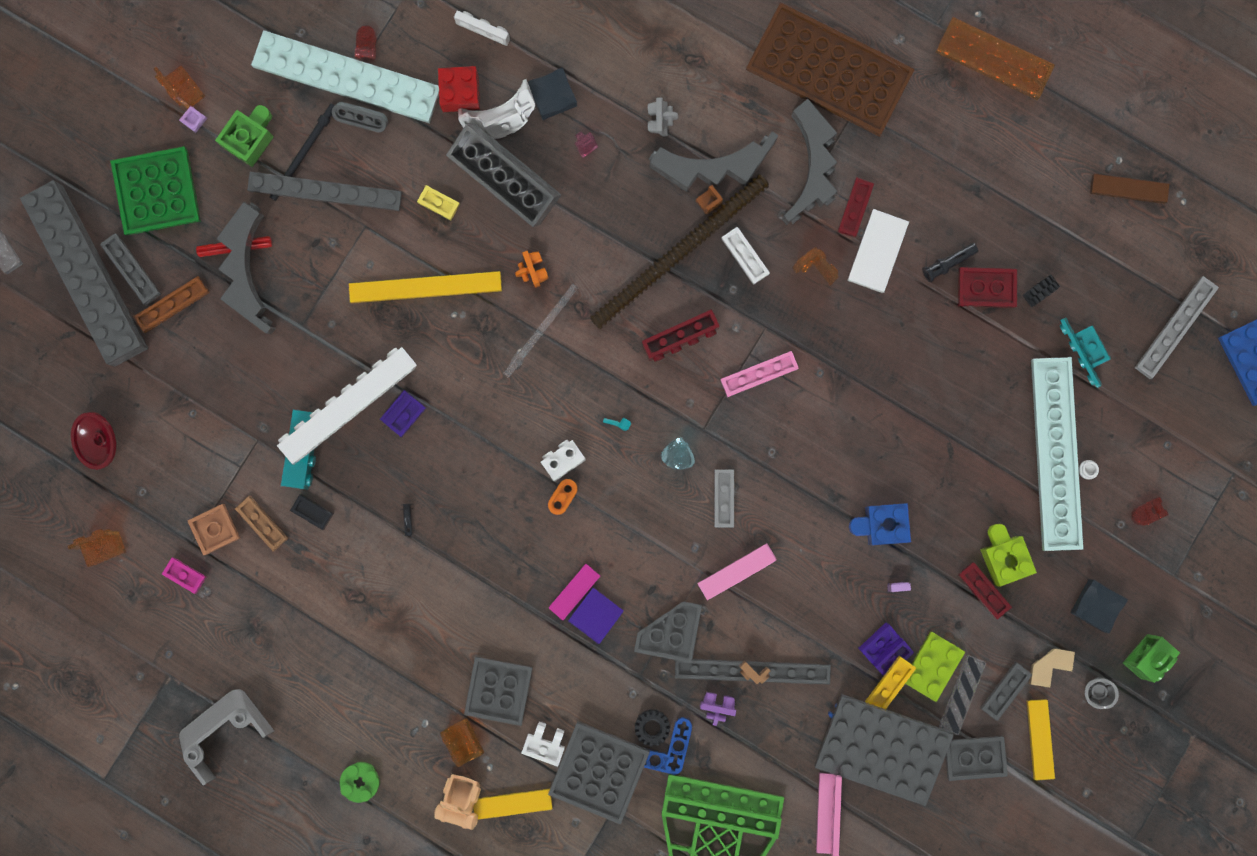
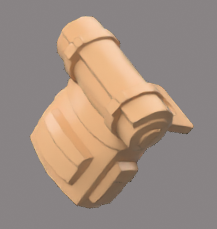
M452 774L447 779L443 790L445 794L444 800L440 801L435 809V819L461 826L463 829L473 830L478 823V815L472 811L474 803H477L480 795V784L472 779Z

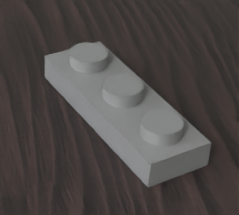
M714 470V527L734 528V470Z

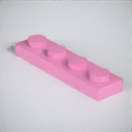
M792 351L722 378L720 381L728 398L799 368Z

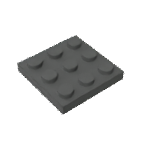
M476 656L464 715L522 726L533 667Z

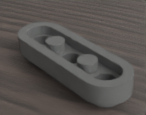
M338 102L332 108V116L341 123L374 132H382L388 126L387 117L378 111L345 102Z

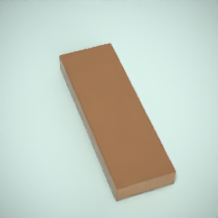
M248 496L235 508L272 551L277 550L289 539L251 496Z

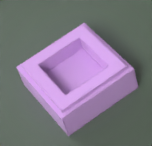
M190 106L179 121L196 133L207 118Z
M908 582L889 583L887 585L889 592L911 590L910 583Z

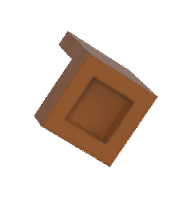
M710 185L705 193L696 198V202L704 213L708 215L722 205L723 198L714 186Z

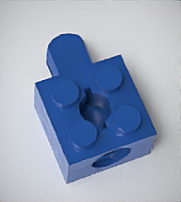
M908 503L865 507L866 517L853 518L849 523V530L853 535H867L868 545L911 542Z

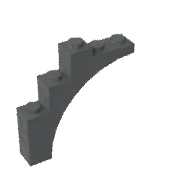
M809 99L793 110L791 115L800 128L806 143L808 175L802 195L782 219L786 225L791 222L795 224L802 218L801 214L805 210L809 212L816 206L815 202L820 208L823 205L829 206L836 199L834 196L838 192L826 178L835 171L834 167L837 164V161L826 149L835 142L834 138L837 132Z

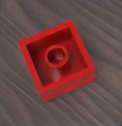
M476 66L438 68L439 100L442 111L456 112L461 108L480 110L479 77Z

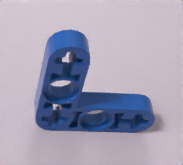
M681 717L676 720L668 753L648 749L650 753L644 768L673 775L681 772L692 731V724L689 719ZM683 721L689 727L684 729L683 736H687L686 739L680 736L675 737V733L680 735L678 724H682ZM677 740L684 743V748L681 751H676L673 748V744ZM671 752L675 755H682V758L677 757V764L680 766L675 767V770H671V766L668 765L674 760V756H670ZM652 755H658L661 759V762L656 766L652 765L649 761Z

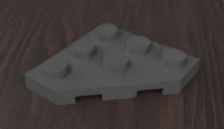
M681 602L675 608L662 615L637 633L634 652L692 663L702 605Z

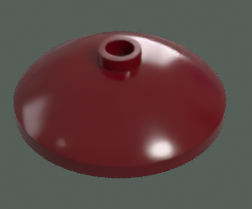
M95 412L83 413L75 419L71 429V443L77 458L90 469L98 470L107 467L113 461L117 448L116 436L112 426L103 416Z

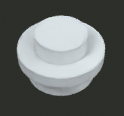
M1086 460L1080 464L1079 473L1084 479H1093L1098 475L1099 467L1094 461Z

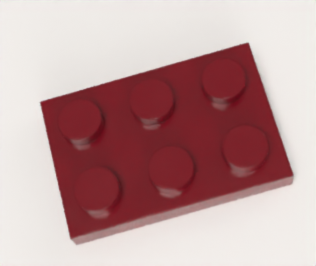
M960 267L958 269V306L1016 308L1017 269Z

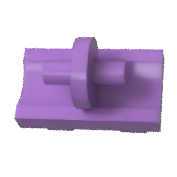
M706 692L703 701L700 702V709L714 712V714L707 712L706 718L712 719V725L717 726L718 721H726V716L719 715V713L735 716L734 697L724 696L722 705L715 704L717 694Z

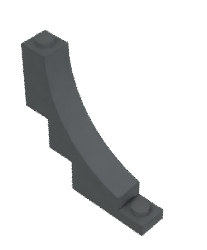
M771 132L769 136H764L760 145L753 141L733 154L715 159L685 158L660 147L658 151L654 150L649 157L650 168L686 192L697 177L717 189L726 174L745 186L777 141L778 135Z
M243 202L217 237V240L232 250L219 267V270L234 280L220 299L263 332L272 334L276 328L271 325L273 322L265 316L261 317L267 308L256 292L250 269L252 241L264 215L260 213L261 208L254 203L248 204Z

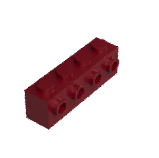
M711 309L643 340L642 347L649 361L654 360V362L664 359V355L669 352L675 354L681 351L684 345L689 344V346L699 343V339L704 336L710 338L716 335V331L719 330L720 326Z

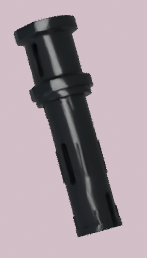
M971 243L947 258L937 259L936 263L931 266L923 267L922 272L926 280L930 283L933 282L936 277L947 274L950 268L978 253L979 250L976 244Z

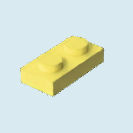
M427 185L417 201L418 204L449 220H452L460 206L459 202Z

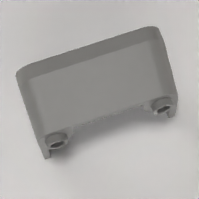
M235 689L227 693L183 728L179 734L184 761L202 785L209 783L216 777L203 761L204 751L199 743L229 720L236 728H244L252 723L263 738L274 732L273 728L243 690Z

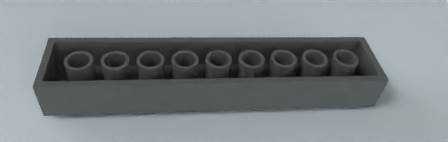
M53 180L21 197L20 200L106 364L116 367L149 349L64 187Z

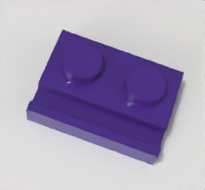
M404 390L380 420L400 437H403L425 411L426 407Z

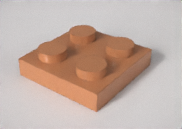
M221 504L188 520L203 556L241 539L225 504Z

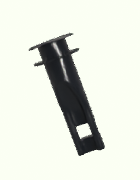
M401 504L403 505L401 510H403L405 536H412L411 509L413 508H411V505L413 504Z

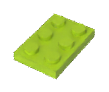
M930 631L911 663L916 667V670L905 684L937 702L965 651Z

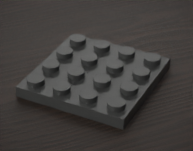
M577 721L548 795L621 824L650 750Z

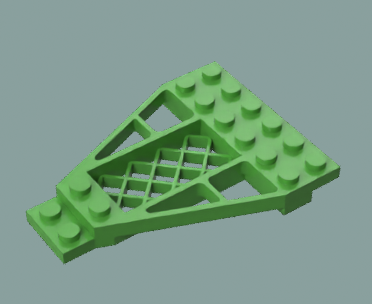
M668 774L661 815L669 856H673L672 849L686 851L689 853V856H699L697 852L707 847L711 856H718L725 850L729 856H732L728 848L734 844L733 856H739L743 832L771 837L759 855L766 856L779 836L784 796ZM666 817L695 822L690 846H682L670 842ZM700 823H701V824H706V825L703 826L701 829H699V828H700ZM713 826L726 829L717 834ZM710 827L715 836L706 842L701 832ZM732 830L737 831V836H735ZM730 831L734 840L725 846L720 837ZM699 835L704 844L696 848ZM718 839L723 848L713 853L709 844Z

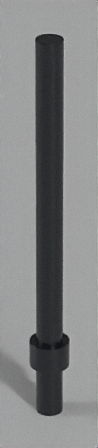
M330 103L324 114L319 116L317 125L283 176H293L323 128L327 127L330 123L329 119L332 116L334 104ZM270 195L269 198L276 201L279 196Z

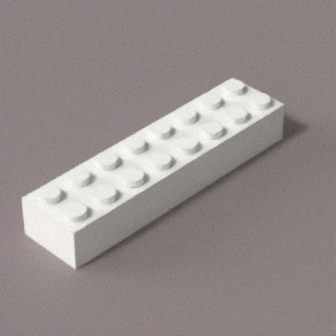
M402 347L399 350L397 348L391 350L387 354L385 361L382 362L380 359L372 366L370 373H362L356 378V384L353 386L348 384L341 390L342 395L338 398L335 396L330 398L325 403L326 407L323 410L318 408L309 415L311 418L306 423L301 421L294 427L295 432L290 436L286 433L278 440L280 443L277 447L293 465L416 368L417 365Z

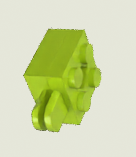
M994 524L989 527L988 536L992 545L980 550L994 586L1001 587L1037 573L1023 536L1010 538L1007 528L1002 524Z

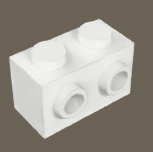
M565 440L558 445L559 449L556 452L550 451L542 457L544 460L541 463L554 482L586 460L573 440L570 442Z

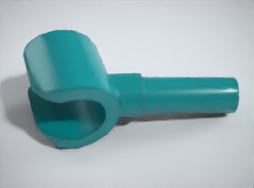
M607 418L603 420V423L615 425L624 431H627L631 426V422L625 418H622L620 423Z

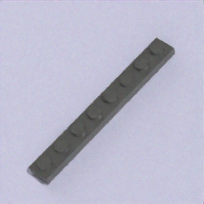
M256 172L249 173L247 191L393 211H400L402 198L401 191Z

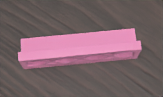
M819 772L816 852L839 856L842 777L828 772Z

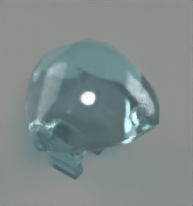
M682 437L668 444L660 455L663 463L677 470L690 468L695 463L694 454L689 447V443Z

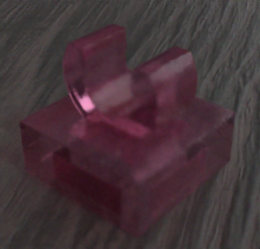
M582 132L575 135L578 139L575 142L576 148L583 158L598 148L595 138L590 132L587 135H584Z

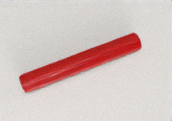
M266 236L253 238L251 250L272 247L271 238ZM223 243L196 247L199 257L225 254L232 251Z

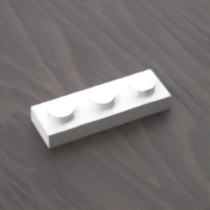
M457 11L454 16L457 25L506 46L510 41L509 33L503 27L497 26L496 28L485 19L478 20L473 18V15L466 11H463V13Z
M738 227L721 238L753 285L770 274Z

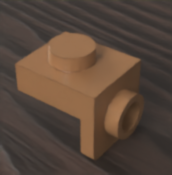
M745 660L739 665L742 669L740 673L747 681L751 678L756 684L759 682L762 684L770 677L768 673L771 670L767 666L757 674Z

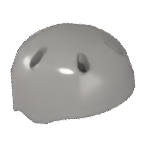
M1095 678L1087 683L1085 698L1092 707L1109 709L1118 701V689L1110 680Z

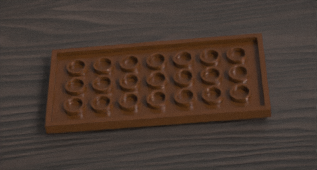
M781 2L746 67L747 71L805 100L809 99L811 103L879 137L915 70Z

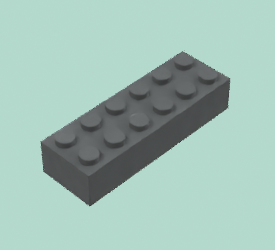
M475 123L466 124L446 154L447 157L532 227L542 224L561 197L558 191Z

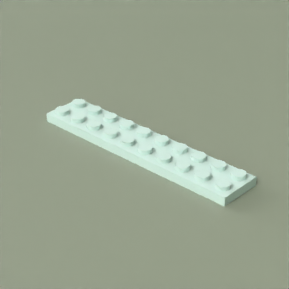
M264 30L251 64L253 68L429 124L439 98L438 85Z
M1072 357L1032 359L1042 551L1082 550L1083 536Z

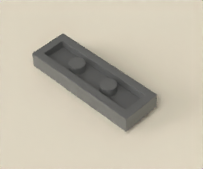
M1014 662L980 709L998 721L1031 678L1032 674L1017 662Z

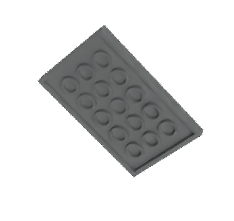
M841 694L814 766L817 769L834 775H840L843 778L926 806L952 741L953 733Z

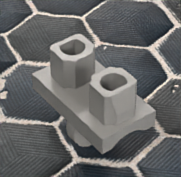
M662 97L656 98V102L648 104V114L650 116L656 115L655 121L648 122V131L659 133L661 136H668V126H673V120L678 119V113L673 112V106H668V103L663 101Z

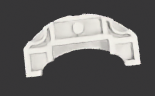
M523 80L517 93L499 107L483 111L458 109V120L464 128L466 124L475 123L493 139L503 138L518 131L528 121V117L535 107V101L527 80Z

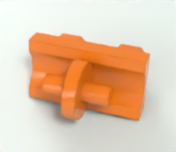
M528 251L522 252L527 268L524 267L523 262L517 264L519 270L515 272L516 277H522L523 281L527 282L529 281L527 274L530 273L535 288L539 287L541 282L549 278L545 268L535 271L533 265L543 262L539 251L528 253Z

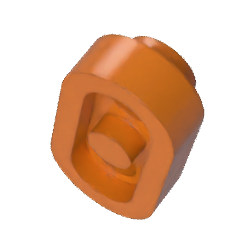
M565 479L560 482L548 502V508L551 513L561 515L567 510L578 490L577 484L573 480ZM570 485L572 487V490L569 493L565 492L564 490L565 486ZM556 502H561L562 506L560 509L555 508Z

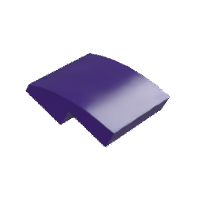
M592 588L568 621L596 643L600 644L621 616L623 610Z
M887 622L858 648L882 676L886 674L899 655L907 660L914 654L913 650Z

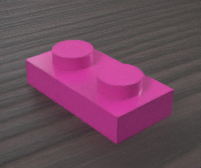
M174 557L170 559L162 573L165 577L194 594H197L207 578Z

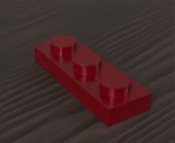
M856 177L837 232L853 238L857 236L874 183Z
M974 562L958 574L996 620L1012 608Z

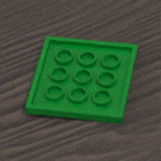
M185 146L110 160L124 235L128 236L201 222L188 151Z

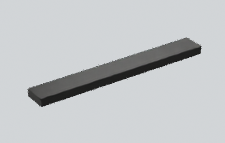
M692 659V663L675 660V678L747 681L740 673L742 669L739 665L743 661ZM746 661L757 674L766 666L771 670L768 673L770 677L765 682L830 685V664Z

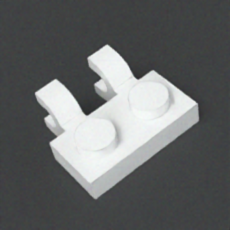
M539 721L535 734H528L521 754L558 767L565 746L560 745L564 730L557 728L553 742L542 738L546 724Z

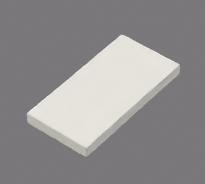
M873 209L847 281L884 293L909 221Z

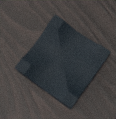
M563 67L546 76L527 81L542 120L577 107V101Z
M1089 579L1070 613L1102 632L1110 633L1118 614L1128 599L1106 588L1099 582Z

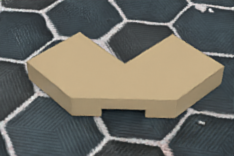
M1053 648L1048 654L1032 664V676L1029 684L1050 687L1053 668L1072 671L1075 652Z

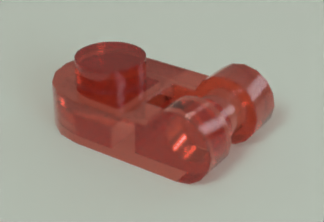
M366 25L358 29L355 47L356 59L368 57V59L375 60L377 37L372 27ZM363 46H369L368 50L363 49Z
M1156 497L1136 507L1132 511L1131 517L1135 524L1145 526L1169 514L1163 508L1161 498ZM1152 507H1154L1156 510L1155 514H1153L1151 510Z

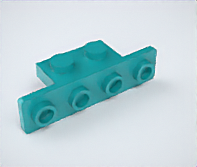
M1063 318L1060 320L1062 323L1060 328L1064 335L1068 334L1071 339L1069 341L1070 347L1074 352H1078L1080 356L1078 361L1082 368L1086 367L1089 373L1087 378L1091 385L1095 384L1097 388L1100 387L1102 383L1094 367L1111 359L1093 325L1075 334L1067 318Z

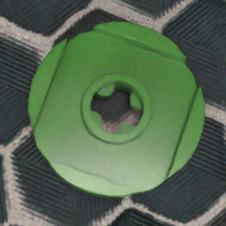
M357 762L350 765L343 771L340 778L341 794L352 802L361 803L368 801L377 793L380 786V777L375 771L376 769L366 762ZM359 777H362V781L365 782V785H361L360 787H358L355 783V780H358Z

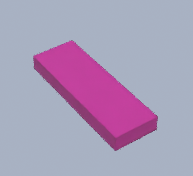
M585 564L550 605L549 609L560 619L564 620L599 579L600 575L589 565Z

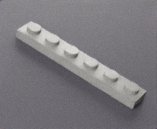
M1204 276L1200 277L1135 366V369L1149 379H1152L1219 287Z

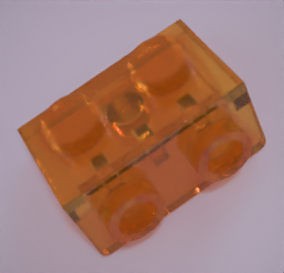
M467 718L440 732L442 740L457 767L484 754Z

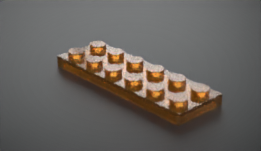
M952 17L935 52L1036 100L1040 98L1055 67L1053 63Z

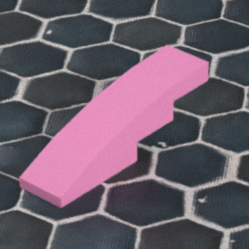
M768 543L700 581L698 585L706 599L709 600L775 562L777 559Z

